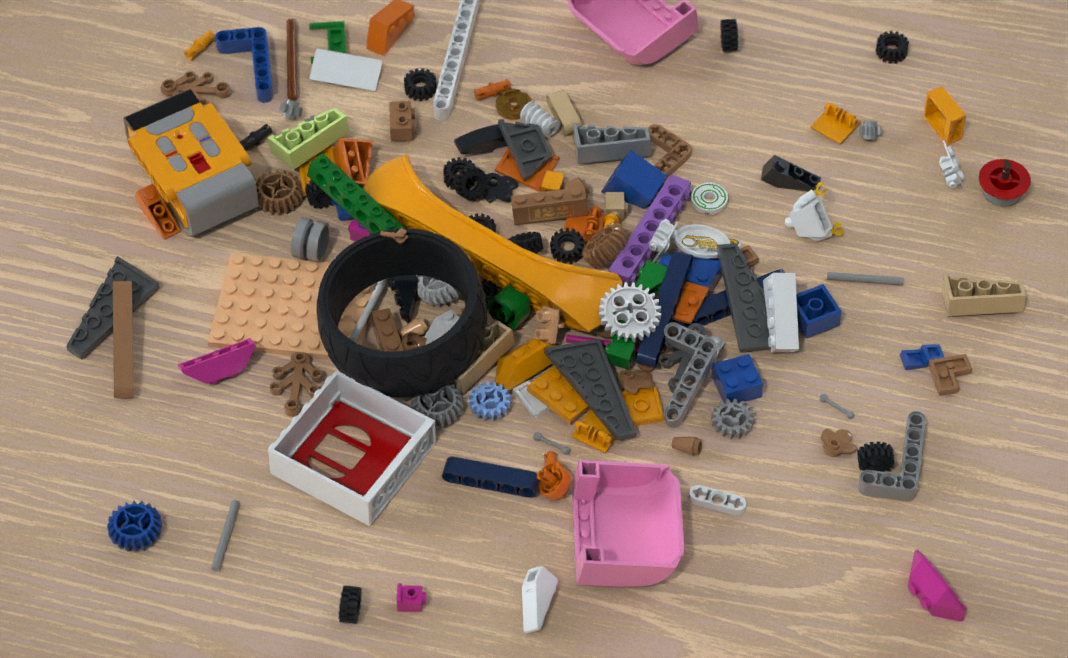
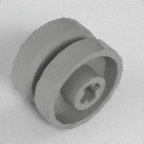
M301 217L293 233L291 244L292 257L304 259L307 256L309 261L321 262L329 242V223L317 221L314 224L312 219Z

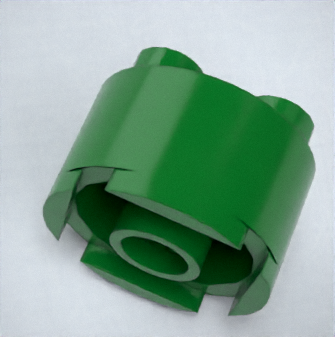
M507 285L487 303V310L493 319L495 318L510 329L515 330L530 315V298L525 294H521L511 285Z

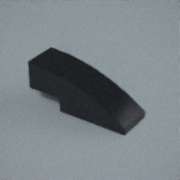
M498 124L474 130L454 140L460 154L492 153L495 147L508 146Z

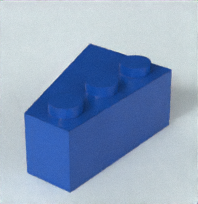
M664 254L658 264L668 267L672 255ZM693 258L687 282L709 287L710 290L706 297H709L722 277L720 262L717 260Z

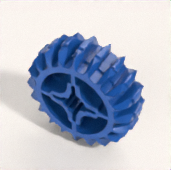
M134 500L130 505L126 502L124 507L118 505V511L113 510L112 516L108 519L107 529L109 531V538L120 549L125 547L127 552L131 548L135 553L137 548H141L144 551L146 545L151 547L152 541L157 542V536H161V516L155 507L152 508L150 503L145 505L141 501L139 504H136Z

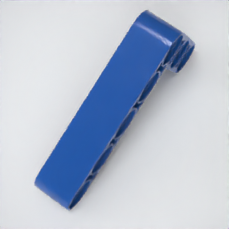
M252 27L217 32L215 40L219 53L231 54L252 51L257 99L261 103L270 102L273 99L266 30L262 27Z

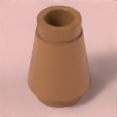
M674 437L672 448L695 456V454L699 455L702 450V440L698 439V437Z

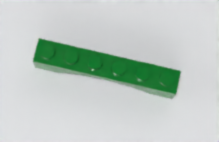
M647 261L645 266L640 268L639 280L634 282L635 287L638 288L642 284V290L649 288L648 294L655 293V296L658 295L668 267ZM634 301L636 304H642L640 301ZM618 320L621 324L626 323L624 320ZM615 334L611 337L613 339L611 344H607L605 354L609 364L629 370L635 356V342L632 341V338H628V341L625 342L624 337L617 340L618 335Z

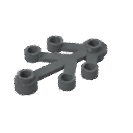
M693 323L688 327V329L693 331L699 330V334L706 335L704 326L699 323ZM693 339L688 340L689 345L695 343ZM665 340V345L667 349L674 350L676 348L673 346H669ZM706 347L703 351L711 352L712 350ZM682 350L669 355L662 354L658 359L660 366L667 367L670 363L682 358L675 377L671 378L668 383L669 390L674 393L677 387L672 385L673 382L680 381L693 356ZM663 358L668 359L666 363L661 362ZM697 364L695 366L696 369H701L704 367L701 364Z

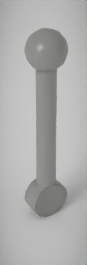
M826 394L820 395L821 402L829 403L846 414L849 419L854 418L852 411L848 412L829 400Z
M539 432L534 434L535 441L541 440L563 450L565 454L570 452L568 446L563 447L542 437Z

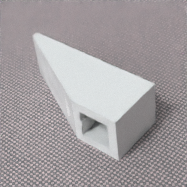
M543 566L529 569L522 585L523 627L526 634L538 631L542 627L544 617L550 607L549 604L559 580Z

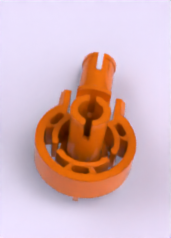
M548 451L547 454H544L546 465L537 474V479L541 480L539 490L549 500L564 499L571 483V474L564 469L561 462L557 461L556 453Z

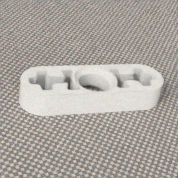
M695 485L690 489L689 500L694 505L734 516H740L746 510V500L742 496L702 485ZM720 497L723 499V502L716 504L712 499Z

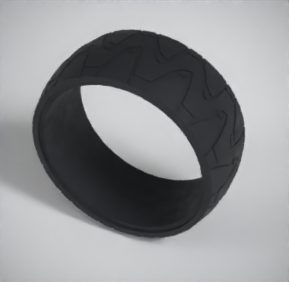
M400 228L395 229V230H394V229H390V230H384V231H385V232H391V233H393V232H394V233H397ZM403 228L407 231L405 235L408 238L402 244L398 243L394 238L381 236L380 232H376L346 247L336 256V259L331 262L325 271L320 283L316 307L320 338L336 368L347 377L354 379L355 382L370 387L386 396L397 398L420 396L436 391L461 376L477 357L487 326L486 295L480 276L468 256L449 239L430 231ZM422 275L441 280L458 290L467 300L462 315L449 331L435 341L411 350L390 352L370 349L350 340L338 329L344 310L360 292L379 281L396 276Z

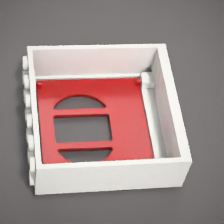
M336 370L332 376L327 377L321 389L316 390L310 402L305 403L298 416L293 417L287 429L282 430L276 442L271 443L269 446L270 474L370 526L436 444L435 420L370 387L355 382L354 379ZM339 426L357 427L368 435L371 446H367L334 428ZM327 434H331L365 452V454L355 467L350 470L314 451V449ZM309 457L346 476L339 478L323 476L311 468L308 461Z

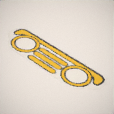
M687 235L682 239V244L689 248L705 249L708 246V249L717 250L716 248L719 245L714 239L707 236ZM728 238L730 244L736 243L738 247L741 246L739 240Z

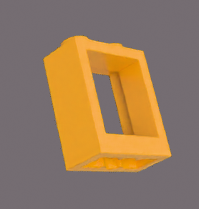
M943 86L927 92L923 114L925 120L947 145L961 140L966 114Z

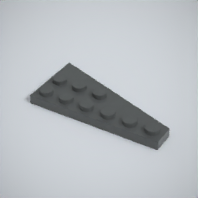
M736 243L720 244L716 249L739 352L771 349L768 345L769 329L767 326L764 289L760 287L756 275L748 267L747 260Z
M118 256L114 260L115 264L112 269H109L104 283H101L92 299L88 312L83 315L80 326L76 328L67 344V350L81 360L113 331V281H132V313L160 288L157 281Z
M600 339L545 348L544 353L617 441L636 437L637 432Z

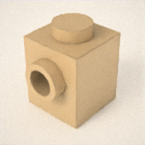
M606 192L605 215L614 214L620 218V221H624V214H628V202H624V192Z

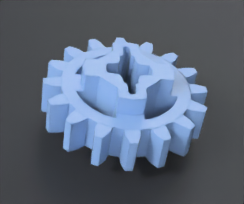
M486 381L484 386L479 383L478 389L473 387L472 393H469V407H471L472 413L476 412L477 418L482 415L483 420L490 417L493 421L494 416L500 419L501 413L507 414V409L511 407V395H509L508 389L503 390V384L496 386V381L492 385Z

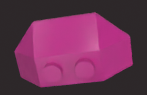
M248 338L177 365L183 374L205 384H215L222 378L234 377L238 375V372L243 371L256 346Z
M918 549L915 550L908 582L910 593L920 600L923 609L928 610L932 616L959 622L963 621L967 610L965 606L961 604L956 594L928 559Z

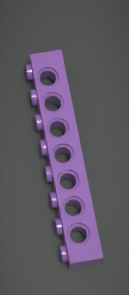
M672 174L668 177L631 234L627 245L620 251L608 270L619 275L622 280V287H624L625 282H627L628 287H631L633 282H637L640 268L645 266L647 260L652 259L654 251L649 248V242L661 221L667 219L670 223L674 224L677 213L683 210L685 201L691 197V181Z

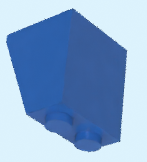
M631 150L616 167L601 192L603 194H606V192H624V202L645 209L648 204L651 205L657 196L655 194L665 184L663 181L667 175Z

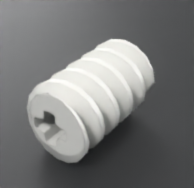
M534 101L527 103L520 114V119L526 124L539 125L544 138L553 136L561 124L559 120H556L545 109H540L538 104L535 105Z

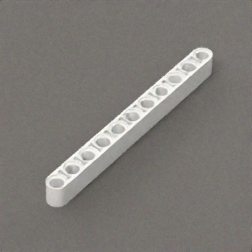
M461 0L433 102L434 117L438 121H445L450 117L480 0Z

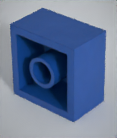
M824 284L796 294L798 327L805 338L840 326L842 311Z
M750 354L713 363L712 379L724 404L726 399H729L730 402L737 399V403H740L741 401L746 402L762 397L763 382Z

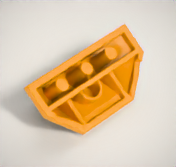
M533 338L506 353L497 361L496 385L503 384V390L508 389V391L551 365L552 362L546 356L544 350L547 347L559 345Z

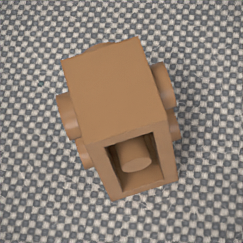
M411 101L389 102L391 141L413 140L412 133H416V123L412 122V119H415V108H411Z

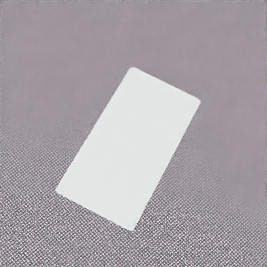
M316 49L309 79L376 91L382 60Z

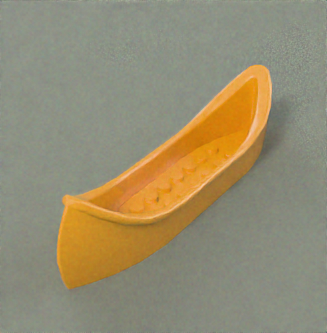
M407 154L394 158L380 166L370 175L363 187L367 194L405 228L430 231L449 239L459 246L476 268L481 282H483V279H486L487 283L489 280L492 281V285L495 283L498 292L505 286L511 285L521 294H525L530 298V310L535 313L538 310H542L543 306L546 305L559 309L560 321L564 322L566 327L588 333L601 325V318L598 317L600 312L598 309L599 305H601V298H604L605 292L610 293L611 287L615 290L617 284L622 287L621 278L614 272L579 267L542 257L516 245L450 207L421 182Z

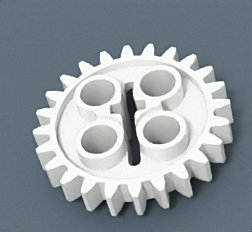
M625 282L624 287L617 284L616 290L611 287L610 293H604V298H601L598 317L601 318L600 324L606 325L605 331L611 330V337L617 334V340L624 337L625 342L628 341V338H632V341L635 342L636 337L642 341L644 335L650 337V331L655 332V326H659L660 322L658 319H661V313H659L661 306H657L659 299H654L655 293L648 294L649 288L642 290V284L636 288L634 282L631 287H628L627 282ZM634 301H640L642 304H636ZM615 303H621L623 306H617ZM637 318H643L645 321L640 322ZM618 320H624L626 323L621 324Z

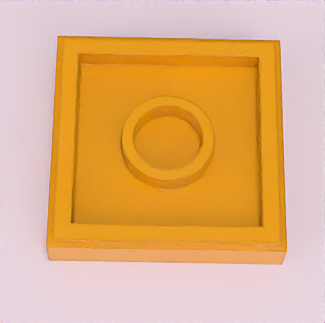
M654 386V389H638L636 394L628 391L621 392L634 426L664 422L665 418L657 386Z

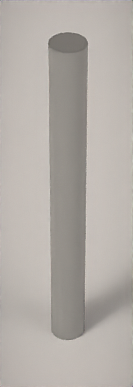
M827 272V279L903 285V277Z
M232 500L211 567L213 571H219L239 507V501Z

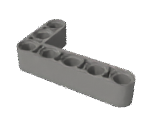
M669 323L664 328L666 342L693 355L664 410L665 423L671 428H676L683 422L715 361L717 347L715 341L677 323ZM671 332L678 333L675 337L669 336ZM690 339L695 340V343L691 345L686 342ZM706 347L713 348L711 352L703 351ZM697 364L704 365V367L701 369L695 368ZM693 380L696 382L692 386L686 385L687 381ZM680 397L687 398V400L682 403L677 401V399ZM673 413L678 415L675 419L668 418Z
M913 411L908 415L900 474L875 470L863 471L860 474L858 490L861 494L899 501H912L915 498L926 420L923 413Z

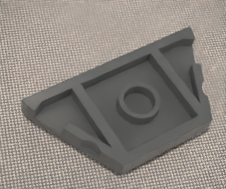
M500 119L498 126L523 181H527L551 159L552 153L539 125L524 124L523 122H515V124L504 122L505 120Z

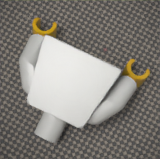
M819 182L814 191L810 190L802 195L793 205V210L789 213L790 217L785 219L786 227H794L799 237L821 241L832 237V234L841 236L844 233L843 229L836 230L842 227L841 222H835L832 227L821 198L816 197L818 194H826L827 188L823 191L818 189L824 185V182Z

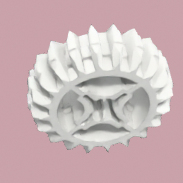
M422 275L417 278L418 295L426 304L428 303L431 306L436 305L439 307L440 304L446 305L447 302H452L454 298H458V294H461L454 287L441 280Z

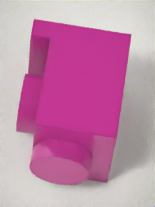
M402 583L397 584V612H422V604H426L427 592H423L422 586H402Z

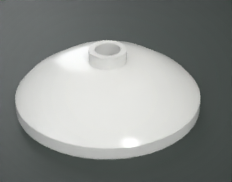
M691 224L682 226L677 229L678 231L674 236V242L677 247L684 253L692 254L693 258L717 259L718 253L717 250L708 249V246L705 249L684 246L682 239L687 235L707 236L714 239L718 245L730 244L728 237L724 233L705 225Z

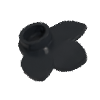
M497 173L487 174L488 178L486 179L489 180L490 184H487L489 189L484 190L486 192V195H484L485 199L489 203L493 202L496 198L510 203L511 190L518 188V183L509 176H500Z

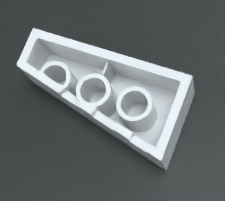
M772 273L763 280L767 326L769 329L768 345L771 347V352H795L799 349L795 273Z

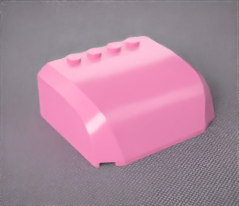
M567 0L572 14L633 65L656 62L698 31L696 8L687 0L680 1L673 8L663 0Z
M590 460L578 461L572 489L575 577L577 585L610 587L649 586L663 581L675 570L684 553L680 482L669 470V465Z

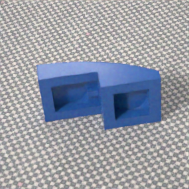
M940 344L922 345L919 350H902L900 353L905 370L929 367V360L945 358Z

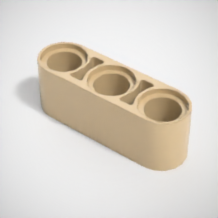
M565 90L546 95L548 107L555 119L560 121L559 128L563 135L573 133V124H579V127H582L580 118Z

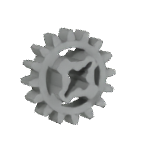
M726 399L725 404L720 401L719 407H714V412H712L711 416L712 426H715L716 432L721 431V436L729 434L728 437L730 439L732 435L739 438L741 433L745 436L747 430H752L754 412L750 411V405L744 406V401L737 403V399H734L733 402Z

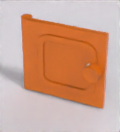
M508 148L495 168V172L512 177L515 181L539 192L546 171L554 169L559 157L557 155L552 156L527 181H523Z
M686 281L673 320L691 325L710 290L709 287Z

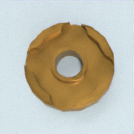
M518 89L505 90L496 98V111L503 118L510 120L520 119L523 107L531 102V98L527 93L520 92ZM515 102L517 105L512 106L510 103Z

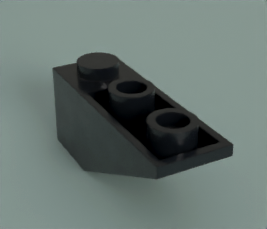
M774 155L763 166L761 180L777 188L809 192L816 189V185L821 182V177Z
M416 275L396 276L389 280L391 291H395V303L401 307L399 309L401 319H405L407 324L412 321L418 297V279Z

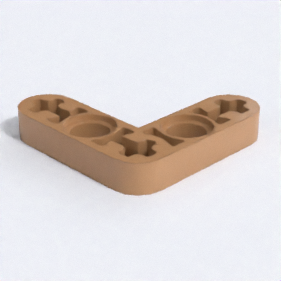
M653 124L648 127L650 141L668 152L654 166L667 175L666 180L670 174H673L691 157L692 147L689 143L661 125ZM672 140L674 143L669 145L665 141ZM672 159L675 160L676 163L669 164L667 161Z

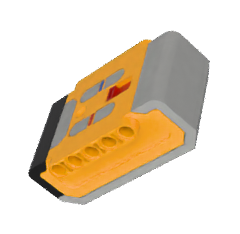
M187 89L123 117L127 142L135 159L150 181L155 185L157 191L188 236L199 234L259 206L256 183L252 174L247 169L248 166H251L249 155L213 104L202 105L191 89Z

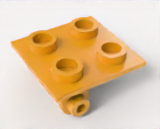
M827 102L824 107L826 111L810 128L841 144L861 122L855 115L848 113L846 110L843 111L841 107L838 109L832 102Z
M591 409L581 422L577 421L574 428L576 430L571 435L572 438L603 453L607 452L615 440Z

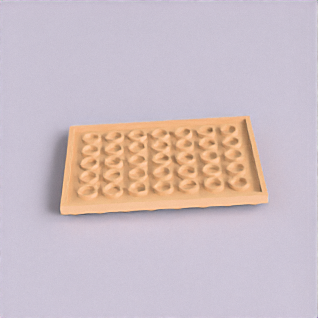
M231 253L208 339V347L225 348L250 338L255 343V352L282 355L305 352L310 358L331 360L320 338L316 312L320 283L331 263ZM377 283L360 292L344 310L338 329L346 337L350 338ZM369 318L356 341L357 344L362 346Z

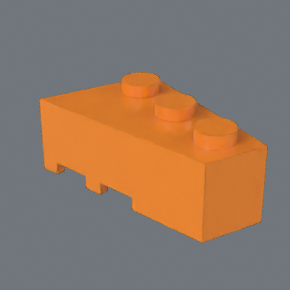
M393 0L371 17L366 49L385 56L415 17L414 5L403 0Z
M340 138L332 150L335 165L363 189L368 180L369 161L374 141Z

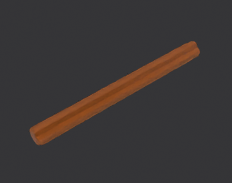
M293 18L287 20L288 100L296 101L297 37L296 20Z

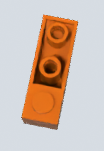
M153 183L136 192L135 199L141 210L164 240L180 232L178 225Z

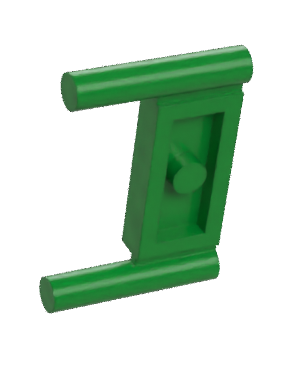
M344 21L309 23L310 30L327 29L328 51L346 54ZM311 57V64H313L314 57Z

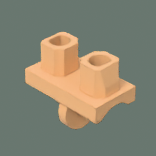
M546 305L543 306L542 310L536 311V319L541 322V328H536L534 338L550 344H556L559 328H564L565 323L560 321L559 309Z

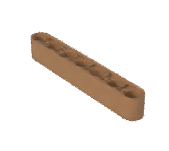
M113 281L114 398H134L132 281Z

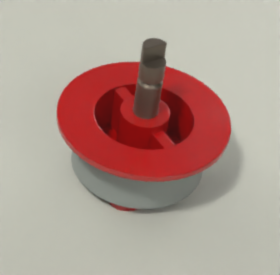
M996 159L986 163L981 168L979 183L987 201L999 206H1012L1030 188L1031 177L1027 169L1020 163L1009 159Z

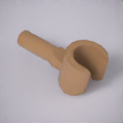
M400 228L397 233L380 232L381 236L394 238L400 244L408 238L405 235L407 231L403 228Z

